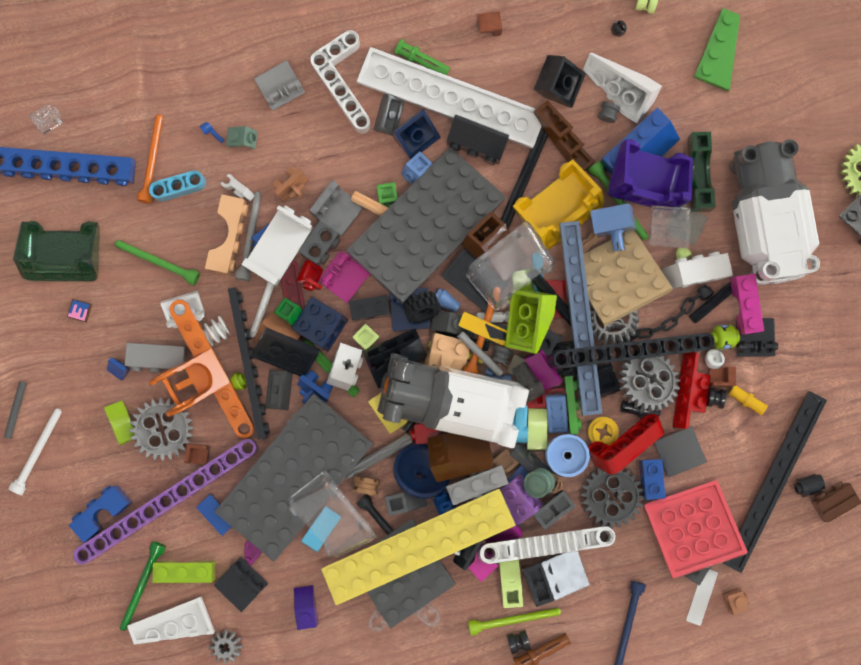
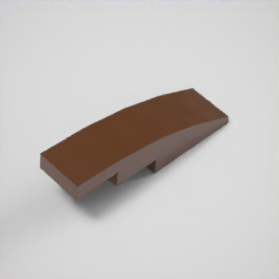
M548 100L534 110V114L541 126L568 162L573 159L584 171L595 163L593 158L583 149L584 143L572 132L573 126Z

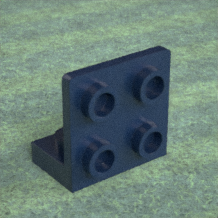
M419 288L410 297L412 298L414 294L418 295L419 292L424 293L428 291V288ZM389 293L393 331L429 329L431 327L430 318L426 322L424 320L422 323H411L405 313L404 303L401 304Z
M311 297L293 325L292 330L329 352L347 324L348 319L314 297Z

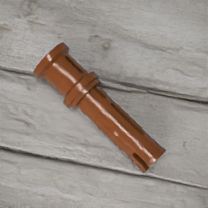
M564 633L534 650L530 649L527 650V653L517 658L513 657L516 665H538L541 659L570 645L571 642L567 634ZM559 643V645L544 652L545 649Z

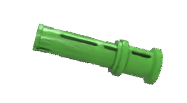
M404 39L399 41L394 52L395 55L399 54L412 63L415 61L428 69L444 75L448 74L449 66L420 52L417 46L413 47L405 43Z

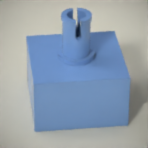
M627 203L590 211L594 234L599 237L611 235L613 252L625 250L622 233L637 230L633 207Z

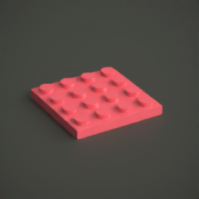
M717 480L644 504V509L672 579L748 553Z

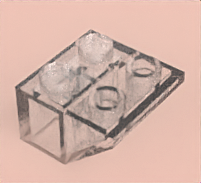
M651 205L648 244L650 246L689 248L691 230L690 208Z

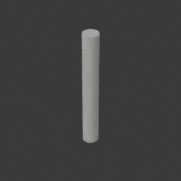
M463 331L457 336L498 377L504 372Z

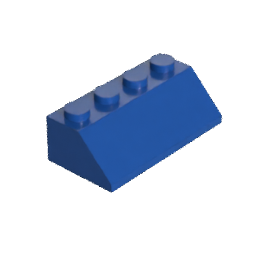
M657 107L606 154L601 162L604 165V169L612 176L620 144L625 140H636L640 144V151L662 157L680 140V137L669 118Z

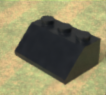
M455 114L447 138V145L455 151L463 150L470 157H481L486 163L495 165V163L500 164L509 135Z

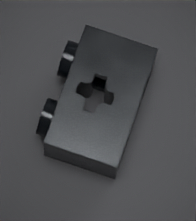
M387 295L349 301L353 322L391 316Z

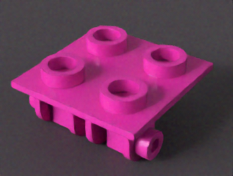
M339 251L322 273L318 282L348 303L370 274L346 253Z

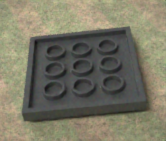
M412 518L377 543L413 528L417 524ZM438 560L367 593L391 629L456 585L441 560Z

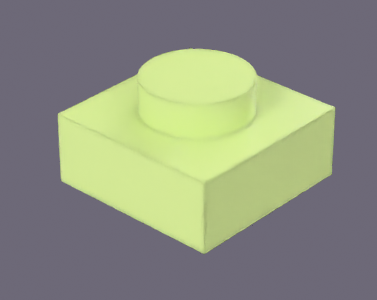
M365 323L352 338L366 350L376 342L379 336Z

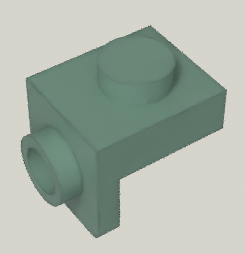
M247 126L228 127L226 146L231 148H256V130Z

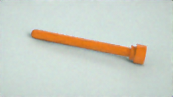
M157 114L155 117L143 189H140L137 195V201L151 204L153 199L149 193V187L152 183L163 121L161 114Z
M499 287L493 289L483 319L491 323L501 290ZM478 335L476 345L482 350L485 337ZM472 353L470 363L468 362L467 366H464L463 371L478 374L477 363L479 357Z

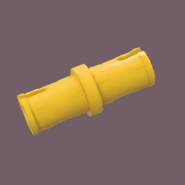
M737 385L732 387L728 393L729 396L743 403L742 406L751 408L759 415H763L768 407L767 404L753 397L754 394L745 392Z

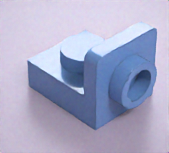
M419 152L405 164L401 175L406 181L413 184L433 163Z

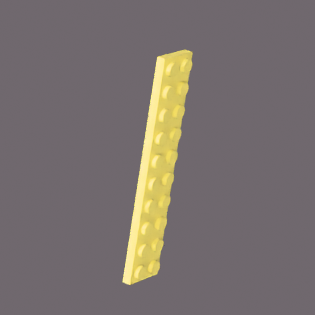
M497 489L330 564L321 570L335 604L339 605L512 528L516 524L501 490Z

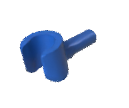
M205 122L200 125L205 135L211 132L219 142L223 143L225 141L216 133L210 123Z

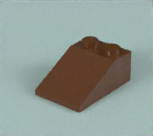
M442 434L427 438L430 468L436 482L494 468L490 441L458 434Z

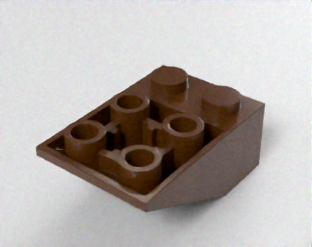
M493 212L484 217L466 235L461 244L503 283L527 260L526 255L506 224Z

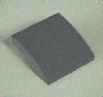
M692 426L660 438L655 442L668 477L707 462Z

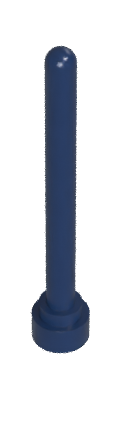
M631 581L629 589H631L630 593L632 595L614 665H623L639 596H642V593L645 592L646 584L637 581Z

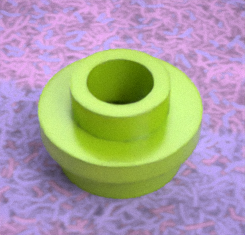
M235 372L234 376L231 377L233 387L237 391L246 389L245 375Z

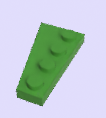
M724 8L721 10L693 77L729 92L740 21L739 14Z

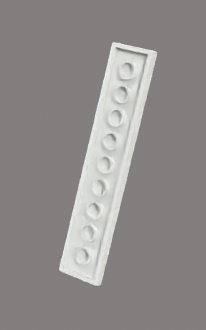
M372 47L368 51L357 79V84L384 94H391L405 102L454 119L455 114L506 133L509 135V141L531 149L534 147L541 129V124L534 114L535 108Z

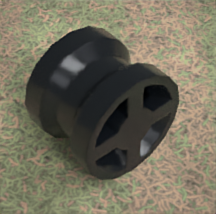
M709 388L707 406L712 407L714 405L723 409L726 402V390L721 389L717 391L714 388Z

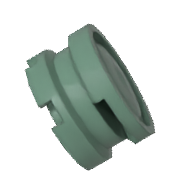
M544 468L535 469L527 474L524 479L525 491L528 495L537 499L550 493L555 486L554 476Z

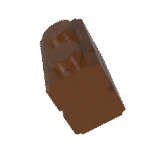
M837 482L831 486L832 490L829 492L822 491L815 495L816 499L812 501V504L823 522L829 523L861 504V500L850 483Z

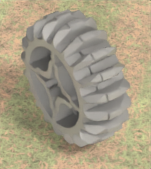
M591 306L592 311H590L593 337H597L598 342L604 339L605 345L609 341L612 344H616V341L623 343V339L629 342L630 336H635L634 330H637L639 327L637 324L639 322L637 310L627 315L629 319L628 324H625L624 320L620 318L602 329L597 323L598 316Z

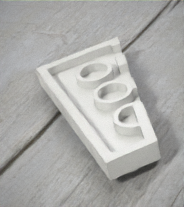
M202 596L127 626L134 644L215 634Z

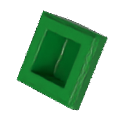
M284 298L274 314L293 326L303 310L297 304Z

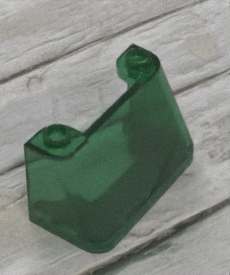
M36 221L21 222L13 260L22 278L29 281H95L98 278L99 271L98 222H85L81 225L80 231H44L43 227Z

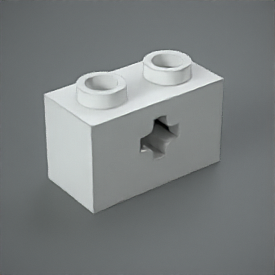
M340 343L326 383L347 391L351 385L355 386L358 375L355 373L357 368L360 369L363 362V357H361L362 350Z

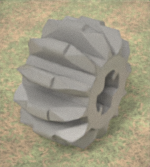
M228 629L224 630L223 634L218 631L216 633L217 637L211 638L214 644L209 645V649L215 650L210 654L211 657L217 654L216 662H219L221 658H223L224 664L228 663V658L231 662H234L235 656L239 657L241 655L238 650L243 648L242 644H237L241 637L235 639V631L229 636ZM225 643H228V644H229L228 648H230V649H227V650L225 651V650L223 649L224 646H222V645H224Z

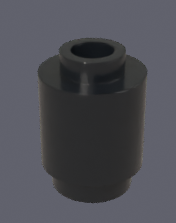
M811 474L796 479L794 489L797 495H801L804 498L822 492L825 489V482L820 474Z

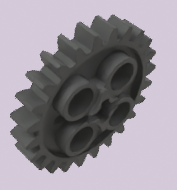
M596 468L597 474L590 473L591 480L585 478L588 486H582L586 490V493L580 494L586 497V500L581 502V504H587L584 511H591L588 517L592 518L595 516V523L602 520L603 527H605L607 522H609L610 528H613L614 523L620 528L622 521L628 525V518L635 520L632 515L633 513L640 514L636 508L643 507L639 500L644 499V497L639 496V493L644 491V489L637 487L641 482H634L636 475L629 476V469L625 472L622 469L617 474L610 475ZM611 477L617 479V485L614 488L608 485V480ZM600 483H603L609 492L616 493L615 498L624 506L623 510L616 501L608 499L610 495L600 486ZM597 490H601L603 493V498L600 501H596L594 498V493ZM625 491L629 492L631 496L628 502H623L621 499ZM613 504L616 507V513L610 516L607 513V508Z

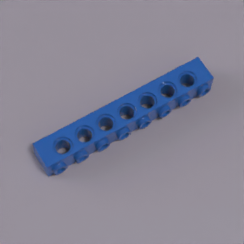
M0 147V159L4 158L3 164L0 165V173H3V176L15 177V174L29 179H33L34 176H41L40 178L44 180H52V177L66 182H71V179H78V182L90 183L91 180L103 185L115 182L119 186L134 184L136 161L130 157ZM23 160L22 165L17 168V162ZM39 161H41V162H42L41 167L38 168V169H35L36 163L39 162ZM60 163V168L54 171L55 164ZM76 164H79V166H80V167H79V170L76 171V172H73V171H72L73 167H74ZM94 166H98V171L92 174L91 169ZM117 167V173L110 175V170Z

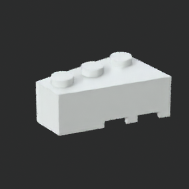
M719 251L708 254V257H703V254L697 255L688 261L687 258L677 259L675 264L661 269L672 286V290L733 276L728 253L720 254Z

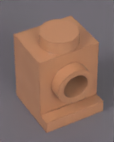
M742 588L723 593L729 613L737 615L749 611V599L746 593H743Z

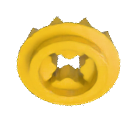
M599 417L589 425L588 436L592 443L600 441L609 446L618 439L619 429L612 419ZM607 425L606 432L611 436L604 435L600 440V433L596 429H603Z

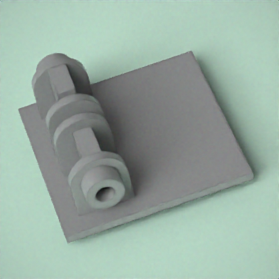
M288 61L254 78L272 111L305 93Z

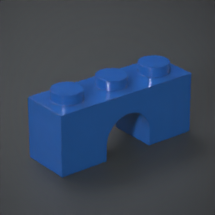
M118 485L107 486L101 492L102 496L99 499H93L86 505L87 509L83 513L80 511L72 517L73 522L68 526L83 543L95 537L103 529L97 519L98 513L102 509L109 511L114 517L118 516L133 503Z

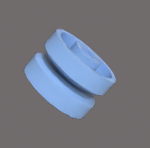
M572 434L558 435L547 444V449L544 453L545 462L549 469L563 477H574L582 473L588 466L590 459L586 443L578 436ZM565 452L571 453L568 459L564 457Z

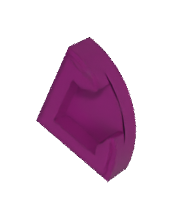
M247 540L244 547V555L248 565L252 566L263 552Z

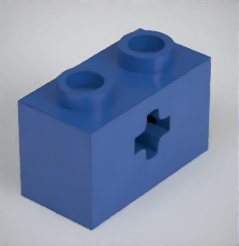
M662 459L639 460L641 489H644L642 491L644 499L666 498Z

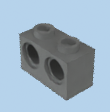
M320 220L298 252L316 265L320 266L321 263L324 265L330 256L328 254L332 248L335 249L340 243V234ZM324 233L332 235L329 241L321 239ZM314 248L321 250L320 255L317 257L311 256V251Z
M561 490L546 501L533 516L541 527L546 530L576 506L566 492Z

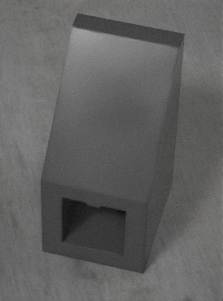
M441 311L438 312V315H434L431 330L457 336L463 331L469 338L474 337L473 332L459 326L462 315Z
M406 492L385 496L389 516L427 506L426 499L413 497Z

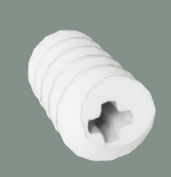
M217 316V323L211 319V326L204 323L203 331L211 346L214 345L213 340L220 343V336L226 340L227 333L231 335L225 321L220 316Z

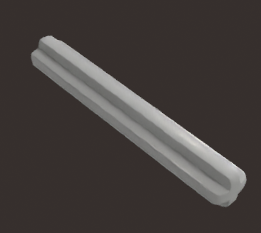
M406 434L360 460L346 478L350 479L413 442L409 434Z

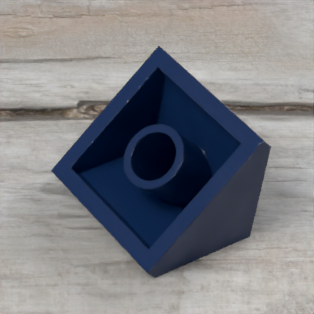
M424 109L393 131V138L410 159L441 138Z

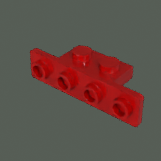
M696 352L683 354L678 386L680 389L676 398L673 428L688 429L691 411L706 413L711 375L697 372L699 353Z

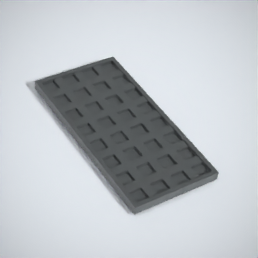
M449 148L346 250V253L403 304L462 244L466 235L505 200L506 196L457 152Z
M314 393L216 509L215 513L272 561H275L374 443Z

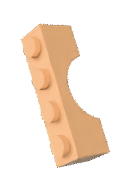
M221 194L217 213L226 220L229 232L226 241L220 247L209 250L205 265L207 271L230 276L231 271L234 272L236 260H234L235 253H238L240 249L238 239L239 235H242L244 231V223L242 221L243 217L247 216L248 213L247 202L242 198Z

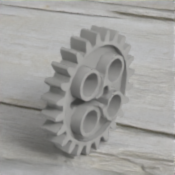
M664 356L628 360L621 365L624 370L620 371L619 374L623 378L619 379L618 382L624 383V385L620 387V390H626L623 397L629 396L628 403L634 401V408L641 405V411L648 408L649 412L654 411V409L657 412L674 402L672 398L678 396L674 391L680 389L675 384L680 382V380L675 378L679 373L672 370L675 365H669L670 358L664 360ZM643 364L647 367L648 371L644 370ZM659 374L662 375L663 381L659 378ZM635 380L639 382L640 387L636 386ZM651 390L655 392L656 397L652 395Z
M162 398L159 399L158 404L152 399L151 406L145 402L146 409L138 408L140 415L133 414L136 421L130 422L132 426H135V428L129 430L130 433H135L131 440L138 441L134 447L141 446L139 453L141 454L146 451V458L152 454L154 461L158 456L161 457L162 461H164L165 456L172 460L173 453L178 457V450L185 451L183 445L190 444L187 438L193 437L192 434L188 433V431L194 429L192 426H188L192 422V419H186L189 412L182 413L181 411L173 415V421L165 422L163 415L166 414L168 409L176 406V404L170 405V399L163 403ZM156 413L160 416L163 428L167 427L165 436L168 446L164 445L161 433L156 432L159 429L155 416ZM146 419H153L155 425L152 428H146L144 421ZM177 431L180 437L178 440L172 441L168 437L169 433ZM158 437L161 443L159 446L153 447L149 443L150 439Z

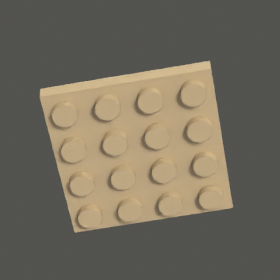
M635 230L622 234L625 250L613 252L612 240L583 254L589 303L604 327L672 291V286Z

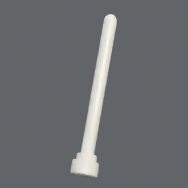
M267 282L250 330L251 337H255L274 288V285L270 282Z
M60 409L54 410L19 478L11 482L8 488L10 491L19 495H23L25 492V481L62 413Z

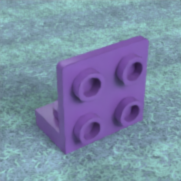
M521 474L514 477L509 484L500 489L517 526L534 515L544 505L539 498H533L527 494L524 488V478Z

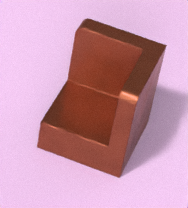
M500 11L477 14L480 33L494 32V36L502 35Z
M736 367L708 369V373L711 375L709 387L736 386Z
M187 443L184 463L206 465L208 463L210 446Z

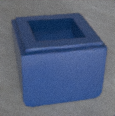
M115 358L108 360L107 371L118 379L124 380L130 368Z

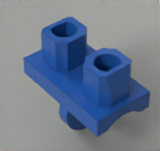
M312 370L305 376L302 374L297 383L302 388L299 392L304 396L302 402L305 404L315 393L327 403L333 386L327 384L326 381L321 387L316 385L315 382L319 376Z
M445 490L433 499L439 515L457 508V505H453L449 493H446Z

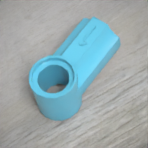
M525 406V408L518 407L515 411L512 424L519 430L516 443L528 442V406Z

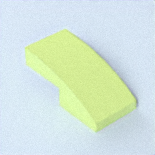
M528 408L527 450L546 451L547 409Z

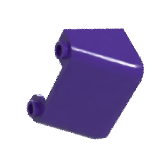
M627 139L620 144L608 186V195L613 198L664 211L675 210L692 200L693 158L686 156L684 153H676L670 158H665L640 151V144L636 140Z

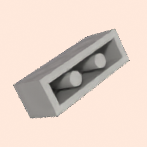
M127 343L125 366L131 367L130 371H142V368H150V372L161 373L162 369L168 370L186 361L188 348L182 346Z
M499 465L493 469L447 485L446 488L453 505L509 483L502 465Z

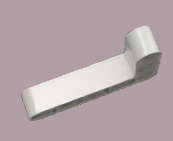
M349 30L314 52L311 56V64L355 131L365 134L370 130V119L334 67L356 52L360 47L358 34L355 31ZM350 38L356 40L352 45L346 43ZM333 49H339L340 53L337 55L331 54V51ZM318 59L324 60L322 65L315 64ZM329 74L335 75V78L331 81L325 79ZM340 89L346 91L343 96L336 95V92ZM348 105L356 106L354 111L346 110ZM365 120L367 123L365 126L359 127L357 122Z

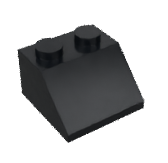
M547 55L534 90L549 100L572 108L586 73L565 56Z

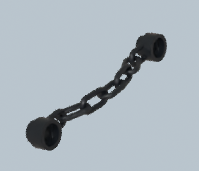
M707 284L697 290V295L685 299L680 308L681 312L676 317L668 318L661 323V326L654 329H637L635 336H630L629 342H633L632 340L636 337L639 339L650 338L655 332L660 330H671L678 325V319L683 314L691 312L695 305V300L700 298L701 301H705L715 292ZM687 302H692L688 311L683 309ZM671 320L673 323L675 322V324L665 329L666 325L664 324ZM650 330L648 332L650 335L639 336L641 334L639 331Z

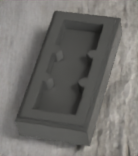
M518 443L510 453L529 472L537 468L548 469V466L534 452L527 450L521 443Z

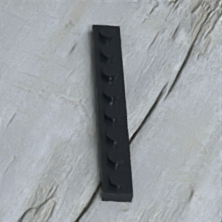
M236 287L229 288L228 292L258 440L268 438L267 434H270L268 422L265 423L264 420L266 408L265 404H261L262 388L261 385H257L256 380L259 377L257 366L253 365L252 359L254 358L251 357L253 347L250 348L249 345L251 335L249 328L246 329L245 321H248L246 311L242 310L241 305L244 302L243 294Z

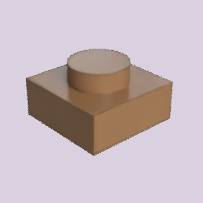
M507 448L493 459V463L496 466L502 465L505 475L519 464L510 455Z

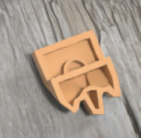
M433 333L430 349L426 353L427 356L424 364H436L463 370L470 349L460 339Z

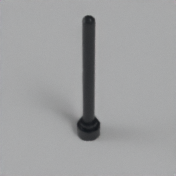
M366 494L356 503L357 506L364 511L367 510L385 533L389 535L394 530L374 508L371 501L372 498Z

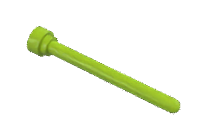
M553 608L484 622L476 621V619L468 620L470 635H479L478 633L485 629L559 616L561 610Z

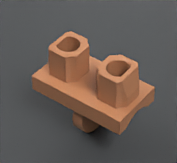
M290 167L286 171V175L289 178L285 182L277 179L272 184L275 189L274 192L283 203L289 198L293 199L296 195L300 198L304 196L300 191L305 188L304 184L309 180L300 168L297 170L294 167Z

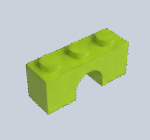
M156 561L153 563V583H212L216 580V561Z

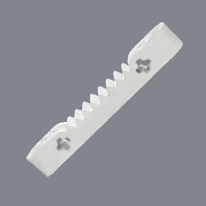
M595 527L487 543L479 547L478 557L482 562L492 564L607 547L614 543L615 533L609 527ZM602 531H605L608 535L605 542L600 540V533ZM486 548H491L493 550V556L491 559H486L484 557V551Z

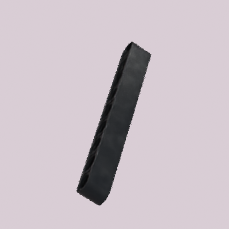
M699 333L567 349L549 354L547 363L552 369H564L700 352L711 349L715 344V340L710 333ZM701 338L704 340V346L701 344ZM684 340H685V342L687 343V347H686V348L683 346V341H684ZM666 342L669 344V351L665 347ZM648 344H649V345L651 346V348H652L651 353H650V352L648 351V349H647V348H648ZM630 347L634 349L633 355H631L629 351ZM612 349L616 351L615 358L611 354ZM594 351H596L598 354L597 360H595L593 357ZM575 353L580 356L579 362L575 360ZM557 355H559L562 360L560 365L556 362Z

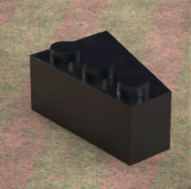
M412 329L362 351L378 389L381 388L385 372H388L387 369L392 353L406 356L409 361L419 362L427 356L416 329Z

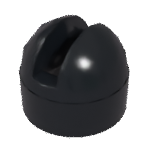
M621 20L615 21L611 27V32L616 37L623 36L627 30L626 23Z

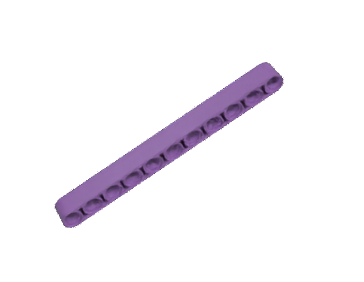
M252 439L241 441L90 539L74 551L73 558L75 562L86 564L93 561L236 468L258 452L257 442ZM248 442L253 445V451L249 454L244 450V446ZM231 453H234L237 457L234 464L228 461V456ZM214 464L220 466V472L217 475L212 472ZM198 474L204 478L202 485H198L195 481ZM181 485L187 487V494L185 496L179 492ZM165 496H168L171 499V504L169 506H165L163 504V498ZM149 506L154 509L152 517H149L146 513ZM132 517L136 518L138 521V525L136 528L132 527L130 524V520ZM116 528L121 530L120 538L114 536ZM99 539H102L105 543L103 549H100L97 545ZM82 550L88 552L86 560L81 557Z

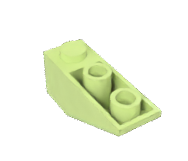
M519 559L499 562L503 608L523 607Z

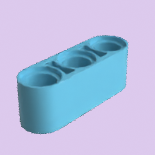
M190 171L153 182L149 187V193L157 201L163 202L203 190L206 186V180L199 171ZM195 177H200V182L197 185H193L192 180ZM181 182L182 187L179 190H174V185ZM158 188H163V193L157 196L156 190Z

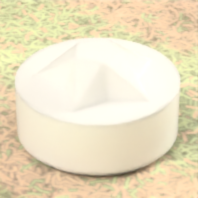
M717 349L709 350L704 356L705 364L711 369L720 368L725 361L723 353Z

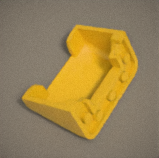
M573 159L560 167V178L531 200L528 197H521L513 205L515 212L545 250L551 249L561 241L560 223L579 221L581 226L591 218L590 211L601 209L604 205L602 189Z

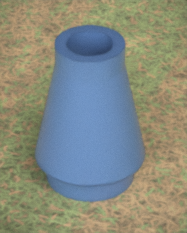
M438 288L435 294L441 308L456 313L461 303L453 298L445 289Z

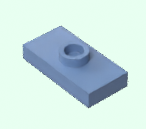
M566 394L546 395L549 433L568 432Z

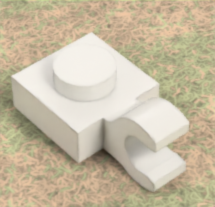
M231 174L227 175L230 178L228 184L221 182V185L226 190L235 189L233 193L239 198L243 199L245 197L251 201L255 196Z

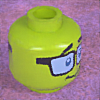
M730 324L717 325L710 333L715 340L714 347L718 350L733 349L740 341L739 330Z

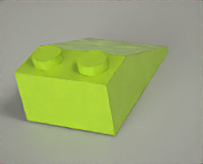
M512 290L505 347L537 354L554 317L557 295L530 290Z

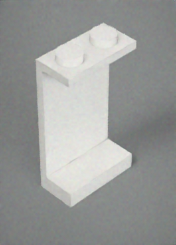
M286 205L284 208L281 206L277 207L276 215L248 259L245 258L242 263L245 268L274 286H277L313 229L312 225H310V220L302 215L300 218L295 216V211Z

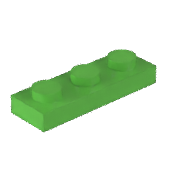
M565 376L570 434H579L578 430H582L581 419L577 418L576 411H579L580 407L579 399H575L574 394L575 391H578L577 381L573 380V376Z

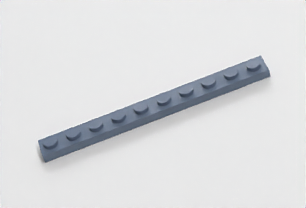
M579 221L563 222L559 224L573 346L574 349L594 346L580 223ZM594 351V352H593V357H594V359L596 360L595 351ZM575 353V360L579 362L580 356ZM597 364L576 367L582 416L602 414Z

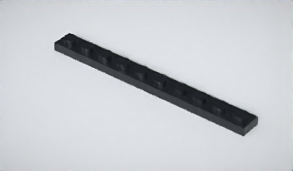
M811 391L807 392L739 529L748 553L725 561L722 564L742 573L823 410L826 399Z

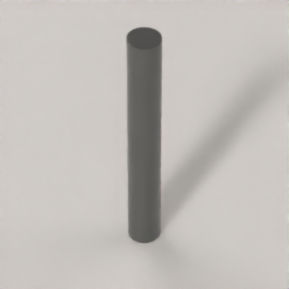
M19 381L4 433L5 438H12L27 385L25 382Z

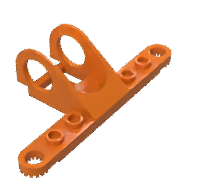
M182 299L175 300L170 305L169 311L194 357L150 379L148 383L150 386L159 381H163L176 404V406L166 411L167 417L189 408L214 393L236 435L240 438L250 437L254 431V424L197 318L186 301ZM182 304L185 307V313L177 314L174 310L175 305ZM185 369L189 377L175 384V388L179 391L193 384L198 394L180 402L168 377ZM242 423L248 424L250 427L249 432H240L239 425Z

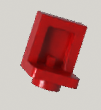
M305 260L297 281L308 291L321 290L322 285L318 284L323 269L310 260Z

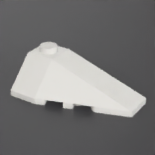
M594 53L589 54L583 68L592 81L605 91L606 97L620 107L619 112L635 123L640 122L654 103L662 87L647 76Z

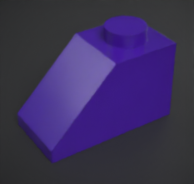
M314 585L294 588V611L297 630L315 628L319 624Z

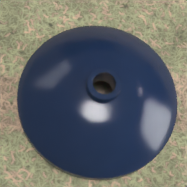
M412 444L405 447L398 453L393 464L394 478L399 487L407 494L416 498L428 499L435 497L445 490L450 481L448 479L436 482L430 468L429 451L426 444Z

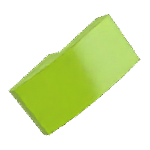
M123 401L104 407L119 446L132 441L131 437L135 433H130L129 430L134 427L130 424L131 420Z

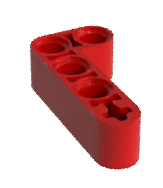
M657 414L646 415L609 446L600 441L591 443L588 449L594 466L610 475L620 472L663 436L664 430Z

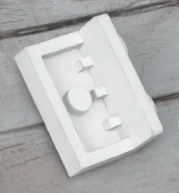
M198 290L161 301L160 303L167 320V328H178L169 311L172 302L178 299H182L189 304L198 322L205 316V309ZM182 304L175 305L174 310L177 314L185 313V307Z

